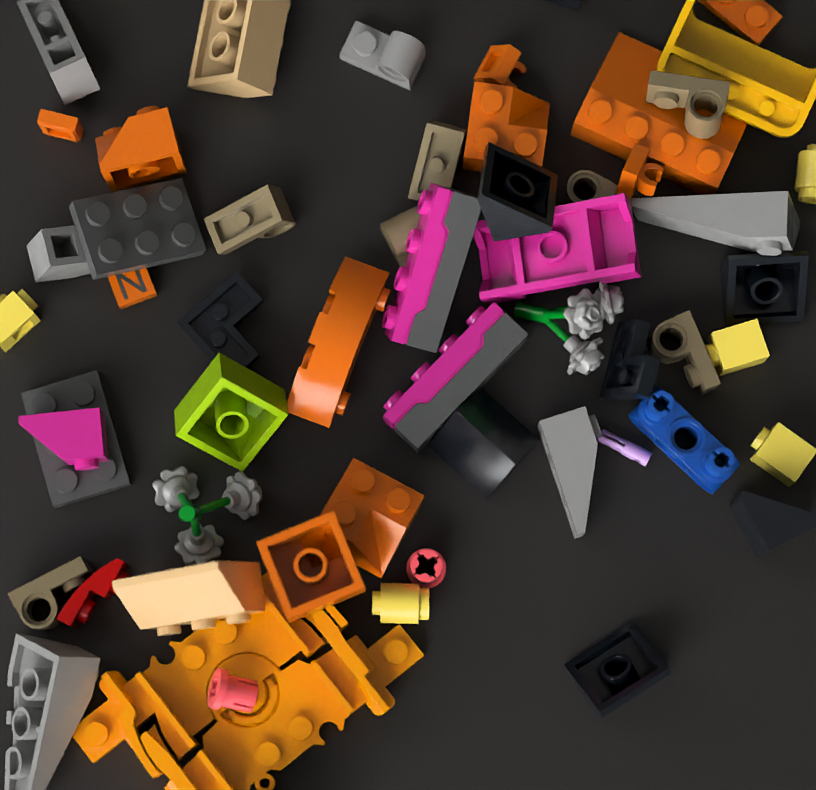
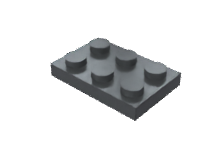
M182 178L75 200L69 205V210L93 280L200 256L206 251Z
M97 370L21 393L27 415L100 408L105 413L109 461L99 462V468L75 470L74 465H68L33 436L54 508L132 485L101 377Z

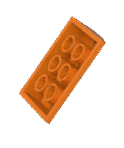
M619 32L574 120L570 135L627 161L635 143L647 147L650 151L646 164L656 163L664 168L662 178L700 195L715 194L747 123L724 113L721 127L714 136L707 139H699L692 136L684 126L686 108L663 109L657 107L654 103L646 102L650 71H657V64L662 51ZM705 109L696 111V113L703 117L713 115Z

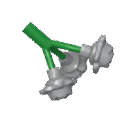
M599 282V288L596 289L595 294L591 295L588 289H582L578 295L568 297L567 306L550 309L518 302L514 310L516 318L545 323L565 342L563 346L571 353L569 359L571 364L567 369L569 375L577 371L588 375L600 366L601 360L604 359V354L600 351L603 339L599 337L592 341L581 342L575 335L570 336L555 322V319H567L571 334L579 333L582 339H588L594 332L602 331L604 319L609 324H613L615 315L624 311L622 306L624 298L618 285H607V283L602 284L601 282Z
M179 466L174 470H162L160 473L161 479L153 482V488L156 491L155 503L159 506L164 505L168 512H173L180 508V518L191 523V527L188 530L178 533L179 542L174 547L175 552L182 555L186 565L208 563L211 559L221 556L219 548L224 544V539L216 534L213 525L202 527L199 519H201L204 513L225 507L231 513L238 514L243 520L259 514L262 490L255 479L248 478L241 471L237 472L235 476L227 477V488L221 499L203 505L192 504L191 499L197 498L200 494L196 487L198 478L193 472L187 473V469L184 466Z

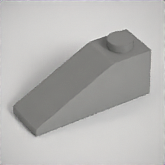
M17 1L64 105L99 90L100 87L59 1Z
M75 225L41 229L27 244L35 282L69 279L90 274Z
M585 406L540 420L537 426L574 539L582 537L586 531L598 448L596 438L601 437V430L595 414L588 416Z

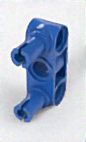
M656 387L652 392L651 398L642 399L628 414L632 423L701 488L710 494H714L740 466L739 461L730 449L719 442L676 402L670 393L659 387ZM677 431L690 433L694 441L693 448L688 450L679 448L674 441V434Z

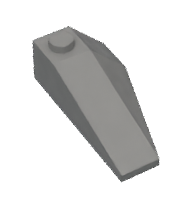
M788 191L631 199L632 211L638 221L746 251L758 252L760 255L776 256L781 254L782 251H793L800 229V220Z
M16 633L7 686H14V711H7L6 725H12L13 746L8 748L5 753L4 790H46L92 698L95 682L99 675V657L78 646Z

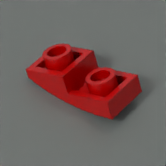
M116 558L101 567L73 593L56 619L74 628H77L80 622L85 624L96 607V602L92 600L94 595L97 593L110 600L113 594H116L112 581L129 578L130 574L126 572L129 565Z

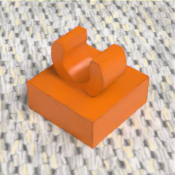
M511 44L490 46L473 79L477 82L517 88L510 81L509 75L511 71L516 74L526 72L525 65L517 61L522 52Z
M635 143L622 170L616 195L625 193L631 200L636 188L646 196L654 195L657 183L662 178L664 168L656 163L646 164L650 151L649 148Z

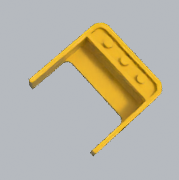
M686 0L660 55L657 71L730 82L725 114L780 138L795 135L802 128L816 99V68H806L697 19L693 13V6L696 0Z

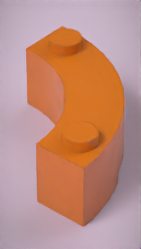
M345 256L331 284L330 294L322 312H319L308 340L310 345L301 366L298 368L287 401L288 413L330 428L336 414L344 415L351 397V393L345 390L356 359L376 311L384 312L391 294V290L385 288L389 272Z

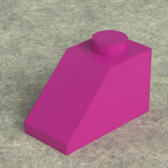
M100 408L18 416L20 426L68 465H74L75 470L99 468V462L109 461L105 413Z

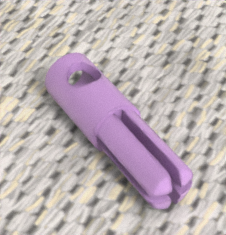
M605 429L601 431V437L597 439L598 442L616 450L631 460L637 461L643 466H646L652 455V452L628 440L626 441Z

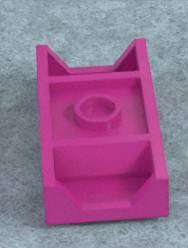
M625 193L555 206L553 228L549 233L494 242L486 220L477 221L473 234L479 249L483 280L479 290V297L487 305H491L493 302L502 303L524 299L527 294L600 281L602 284L642 277L631 200Z

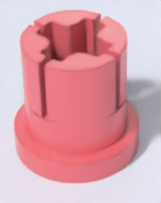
M430 548L419 549L407 561V576L412 583H419V587L429 589L436 587L445 577V560L436 550ZM424 558L427 562L432 559L436 561L433 568L434 577H430L427 573L416 574L420 565L419 559Z
M217 668L209 685L207 705L209 708L216 710L222 706L250 713L256 703L258 681L230 675L227 669Z

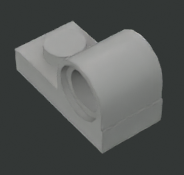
M355 21L339 55L340 59L410 90L426 57L424 44L409 34L393 31L391 35H387Z

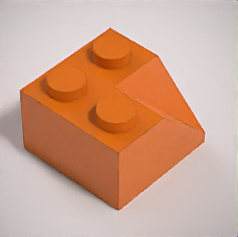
M474 81L462 169L482 172L484 152L488 142L542 167L550 103L512 86Z
M159 106L144 107L137 111V115L128 117L123 127L108 129L103 133L104 136L95 138L100 171L111 192L187 173L168 107L161 109Z
M353 458L320 516L334 511L355 564L382 578L418 514L425 495Z
M334 511L256 542L289 623L366 592Z

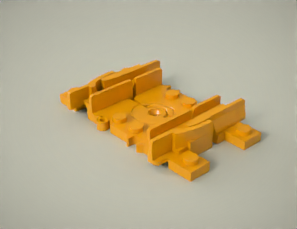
M267 572L262 576L266 611L252 613L251 621L245 623L227 624L226 618L215 620V628L196 630L182 642L170 641L169 645L175 651L174 660L170 664L163 665L156 656H151L150 667L144 672L139 671L130 681H127L119 671L105 672L101 675L102 679L99 682V687L108 700L79 722L72 737L92 763L99 761L126 740L152 778H159L162 774H165L170 779L164 787L165 790H251V785L254 783L257 790H273L276 781L274 776L267 772L270 770H283L314 744L325 745L326 742L321 738L319 732L324 723L333 722L340 731H343L345 719L365 703L377 716H381L390 710L395 704V699L386 689V686L423 658L424 654L400 624L368 649L357 635L345 641L341 632L349 627V624L334 605L325 608V610L335 620L337 625L323 610L305 616L323 635L321 638L301 618L289 623L270 575ZM327 643L333 648L318 659L310 662V664L297 660L282 671L280 670L283 665L301 651L307 658H310ZM217 668L227 669L230 675L258 681V695L250 713L222 706L218 710L208 707V689L211 678ZM156 715L160 729L175 754L171 752L165 743L157 724H154L141 736L138 729ZM216 719L217 722L202 736L204 749H201L183 767L179 761L200 745L194 736ZM267 778L270 782L267 788L261 786V780Z

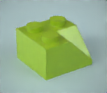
M219 352L175 408L176 436L243 472L289 415L285 389Z

